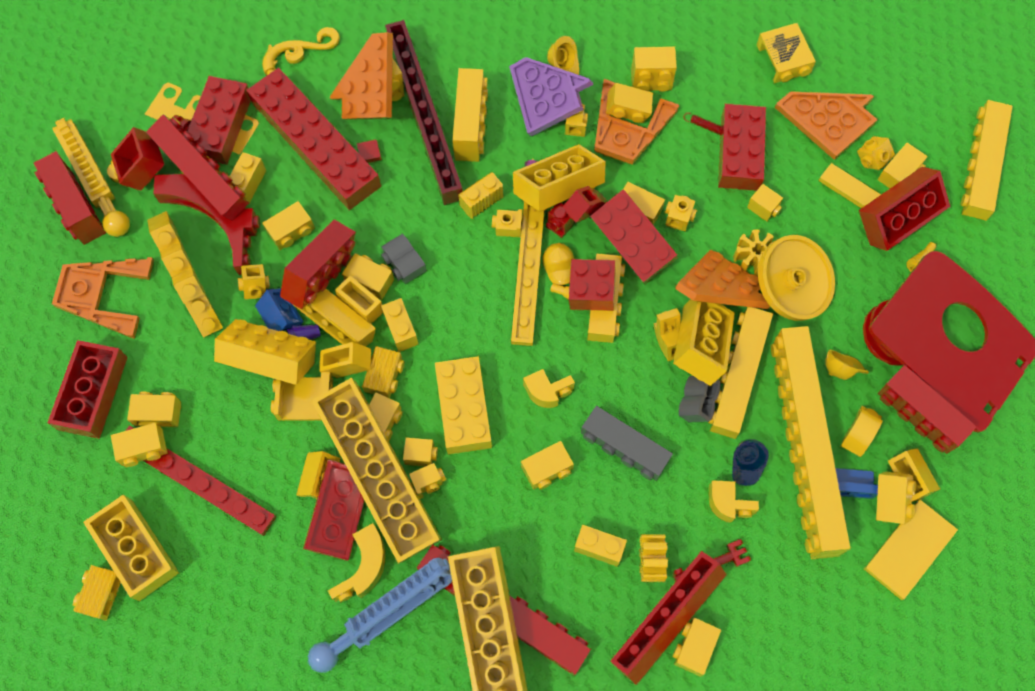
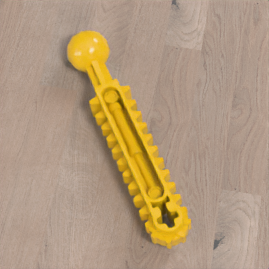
M62 118L56 121L57 126L52 128L91 202L96 208L100 207L105 215L102 221L104 231L114 237L123 236L130 228L129 218L125 213L116 211L111 201L115 197L72 119L66 121Z

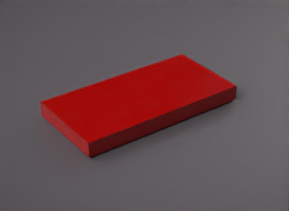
M332 460L327 461L303 549L348 561L354 542L353 534L357 531L365 500L347 466L343 463Z

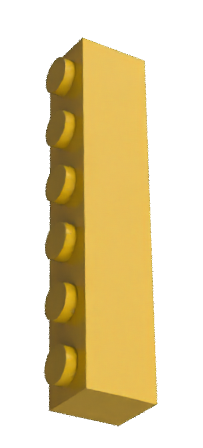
M987 100L985 105L980 107L977 112L976 119H979V122L973 132V136H976L970 149V153H973L967 166L969 176H967L964 182L966 194L963 195L960 204L963 206L962 215L987 221L995 211L1012 105Z
M747 307L745 313H740L737 325L741 326L739 332L735 331L731 344L735 346L734 350L729 352V367L720 379V383L723 384L722 391L719 392L715 400L717 404L716 411H714L713 417L708 422L712 424L711 432L736 439L739 435L773 313L753 307Z

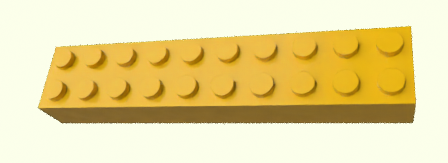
M809 327L782 328L774 343L771 344V355L776 359L774 372L780 382L778 395L780 399H783L782 417L787 421L786 439L790 441L792 449L789 451L791 463H794L795 466L793 480L795 485H798L799 494H797V502L803 511L801 525L807 534L805 548L807 553H810L811 559L839 557L850 549V543Z

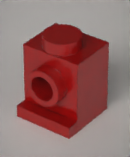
M558 203L549 211L546 227L563 238L575 224V221L564 210V204Z

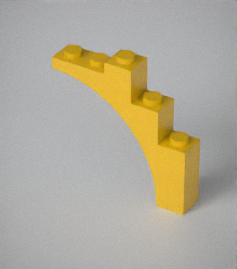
M165 211L148 219L149 233L157 245L161 259L172 277L173 286L183 304L187 307L202 336L205 337L222 329L223 326L190 263L177 229L168 212Z

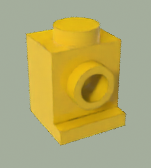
M584 110L566 118L565 135L585 137L588 113H584Z
M518 209V211L497 210V215L492 217V228L496 229V236L521 238L522 209Z
M434 463L409 474L420 499L424 498L422 493L437 491L440 488L439 486L443 484L442 482L446 480L442 469H437Z

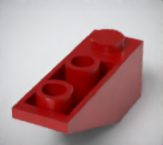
M586 186L577 189L563 208L568 213V216L577 223L590 218L593 213L608 201L599 191Z

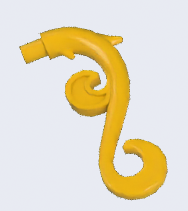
M330 27L321 29L317 34V41L321 43L324 37H331L332 40L327 44L300 40L281 42L273 47L269 44L262 64L265 75L276 70L275 65L278 61H275V59L282 52L286 51L285 58L287 62L296 64L304 58L303 49L327 50L335 48L340 41L339 33Z

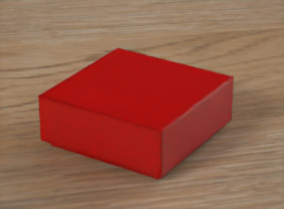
M377 139L357 144L359 154L367 163L381 160Z

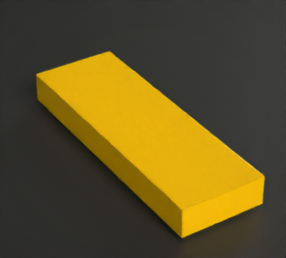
M832 163L819 179V182L860 208L881 195Z

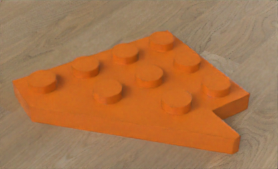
M393 33L372 34L330 95V99L342 100V119L392 118Z
M789 92L775 106L782 115L834 160L878 120L864 108L874 97L870 94Z
M711 249L678 282L675 288L693 301L761 309L770 308L764 296L759 293L761 289L758 277L749 274L741 269L738 264L728 261L722 254Z

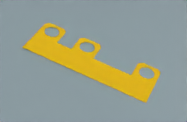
M166 83L155 97L145 115L157 120L163 114L170 119L174 115L184 117V119L192 120L195 112L193 103L200 100L201 96L195 95L186 109L174 105L182 89L171 83ZM174 88L176 95L170 99L165 98L163 95L165 89ZM245 115L244 120L252 121L253 127L248 131L240 129L232 152L239 155L259 124L257 119Z

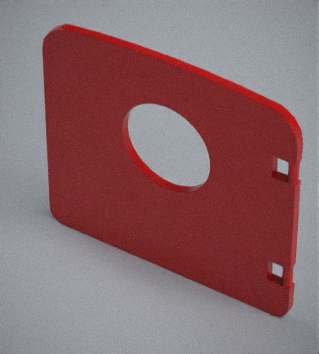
M938 251L929 252L919 261L869 326V332L877 342L903 366L906 365L976 425L977 428L974 432L977 433L987 429L996 412L1000 410L1025 373L1024 371L1035 358V339L1028 330L976 279L944 253ZM949 305H964L973 310L980 318L985 331V339L978 351L968 352L961 350L947 338L942 325V316ZM1018 358L1023 362L1020 368L1015 364ZM987 403L992 407L989 414L984 410Z

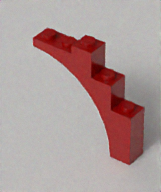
M185 174L155 175L153 194L159 203L178 204L198 210L217 222L226 232L232 249L233 267L238 275H242L241 266L250 265V256L248 254V248L251 247L250 236H257V228H260V218L256 216L253 208H244L233 220H230L217 211Z

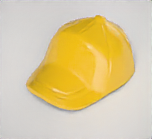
M563 243L550 245L542 257L543 266L550 281L557 285L570 283L571 259H575L571 249Z
M828 350L825 365L829 375L847 380L856 373L869 374V371L865 370L857 359L834 350Z

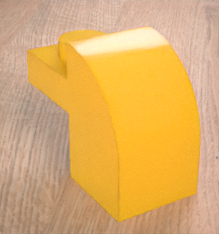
M677 308L656 315L657 322L654 323L657 341L667 361L674 360L681 324V316Z
M543 369L523 378V385L530 399L536 405L544 408L557 407L558 397H566L574 390L575 382L571 375L550 384Z
M861 406L853 424L845 434L841 446L862 457L882 424V416L878 415L873 409Z
M712 481L710 483L709 504L713 513L721 520L732 523L735 519V514H738L740 518H751L752 515L758 512L759 501L735 500V482Z

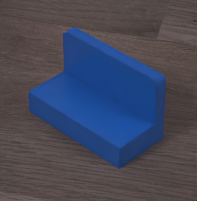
M281 288L266 290L255 306L269 329L285 331L287 328L299 326L303 323L294 305L280 297Z
M835 468L840 496L873 499L878 495V485H874V473L872 471Z

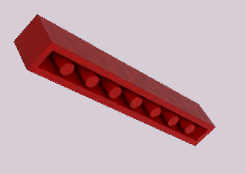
M432 545L417 566V570L434 558L447 559L449 562L448 556L451 552L441 545L438 548ZM451 581L444 589L455 596L453 581ZM509 596L517 638L575 676L591 650L587 647L589 643L579 636H576L574 639L568 635L567 632L569 630L559 623L553 625L547 621L549 617L537 609L534 612L527 607L529 604L522 598L517 596L514 599Z

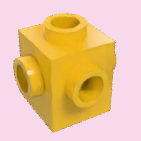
M873 136L857 151L864 168L876 170L883 168L895 156L889 138Z
M675 195L673 202L669 201L665 213L668 214L666 226L686 231L688 222L694 221L697 212L696 209H693L695 201L687 196Z
M263 264L241 266L242 278H238L239 291H243L244 299L261 298L266 289L270 288L269 276H265Z

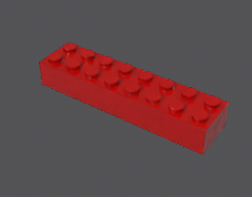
M279 67L246 90L251 103L349 211L382 187L379 175Z

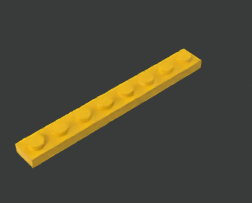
M525 201L511 344L533 346L544 210L539 212Z

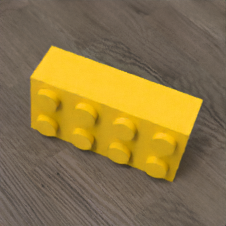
M459 68L453 129L455 161L479 162L480 154H484L483 136H485L484 123L487 116L486 101H488L487 78H484L483 69Z
M578 144L514 171L513 194L539 212L569 199L577 189L586 186L595 188L605 183L606 161Z
M690 299L683 307L673 364L709 386L727 372L734 312L722 304L693 301Z
M235 319L215 338L214 361L297 385L315 364L316 342L308 340L306 337L288 334L285 331H276L263 325H255L245 320Z
M479 356L436 362V376L448 455L492 448Z
M124 494L83 522L130 598L141 601L179 574L133 500Z

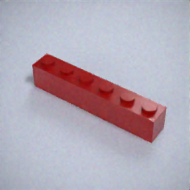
M163 114L146 133L222 216L233 220L249 204L248 200L244 197L246 193L240 187H235L231 183L233 179L227 173L221 172L218 169L220 165L214 159H209L206 156L207 151L201 145H196L193 142L195 138L188 131H183L180 128L182 124L176 118L172 117L170 119Z
M701 551L610 662L635 685L639 683L684 628L686 623H688L724 579L726 573L720 563Z

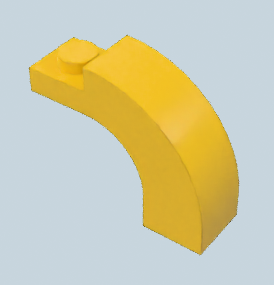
M373 523L353 534L361 551V564L358 571L351 578L328 590L335 602H344L350 599L354 591L360 598L364 597L375 587L382 575L385 565V547Z

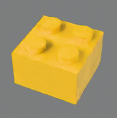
M635 47L631 67L632 87L645 91L658 90L664 92L672 90L677 68L675 47Z

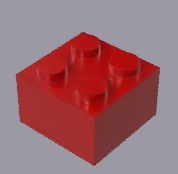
M135 127L130 130L110 154L119 184L140 191L164 165L159 146L146 131Z
M571 259L570 310L614 311L615 260Z

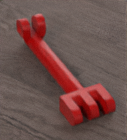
M742 539L727 544L726 547L729 552L713 558L720 565L733 561L736 567L752 561L750 556L743 559L740 558V555L747 553L746 548L736 550V547L743 544ZM682 568L673 571L675 582L683 574Z

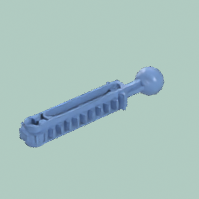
M434 558L430 560L428 564L355 617L348 618V622L345 623L347 632L331 644L328 642L314 644L308 654V663L311 668L320 673L331 671L337 664L338 654L353 643L359 648L365 644L369 645V641L442 588L448 586L452 581V575L447 559Z

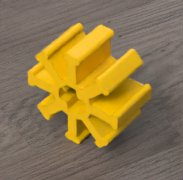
M752 230L749 239L745 234L740 237L733 259L734 262L743 260L740 267L744 271L750 265H753V275L758 277L760 258L767 246L771 244L774 236L767 233L766 238L763 241H759L760 230Z
M641 534L639 549L641 582H665L667 580L666 567H668V559H666L667 542H665V534Z

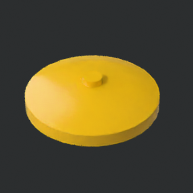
M788 235L773 241L762 253L758 266V281L765 300L776 313L789 320L804 321L819 316L828 308L834 295L835 276L828 256L818 244L804 236Z

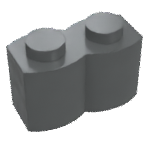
M403 233L381 246L383 251L381 257L387 265H392L394 268L392 272L398 281L402 279L407 284L427 271L425 263Z
M689 376L684 388L685 396L679 405V416L687 422H709L713 417L715 400L720 392V381L717 380L709 386L696 377Z

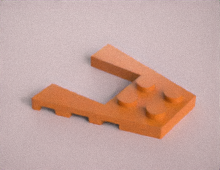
M604 79L594 151L633 165L676 114L679 104L660 98L646 129L606 114L608 92L615 82Z
M147 257L144 260L125 259V261L112 262L111 260L96 264L91 262L63 264L52 304L56 308L135 339L139 323L138 316L100 311L98 307L107 274L150 280L154 259Z

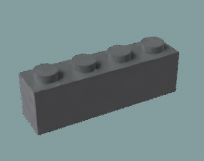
M598 406L593 409L581 428V434H583V438L592 444L594 442L599 444L605 453L621 458V462L624 465L640 470V474L648 480L654 479L657 481L673 455L670 451Z

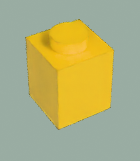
M762 184L750 198L747 208L765 221H768L772 216L776 217L781 211L782 206L780 204L783 197Z
M405 439L403 456L405 465L426 467L432 464L433 460H437L438 447H434L433 440Z

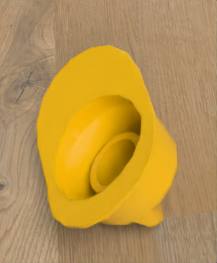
M562 36L549 48L547 54L548 62L551 66L579 75L576 44L571 37Z

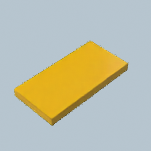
M918 500L915 504L913 519L911 518V521L906 524H899L864 570L900 600H904L958 529L923 501Z

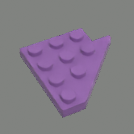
M527 57L509 66L527 133L530 136L584 110L579 92L593 85L589 78Z

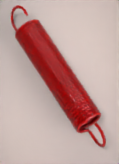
M693 114L691 120L687 121L721 135L720 125L700 118L697 115Z

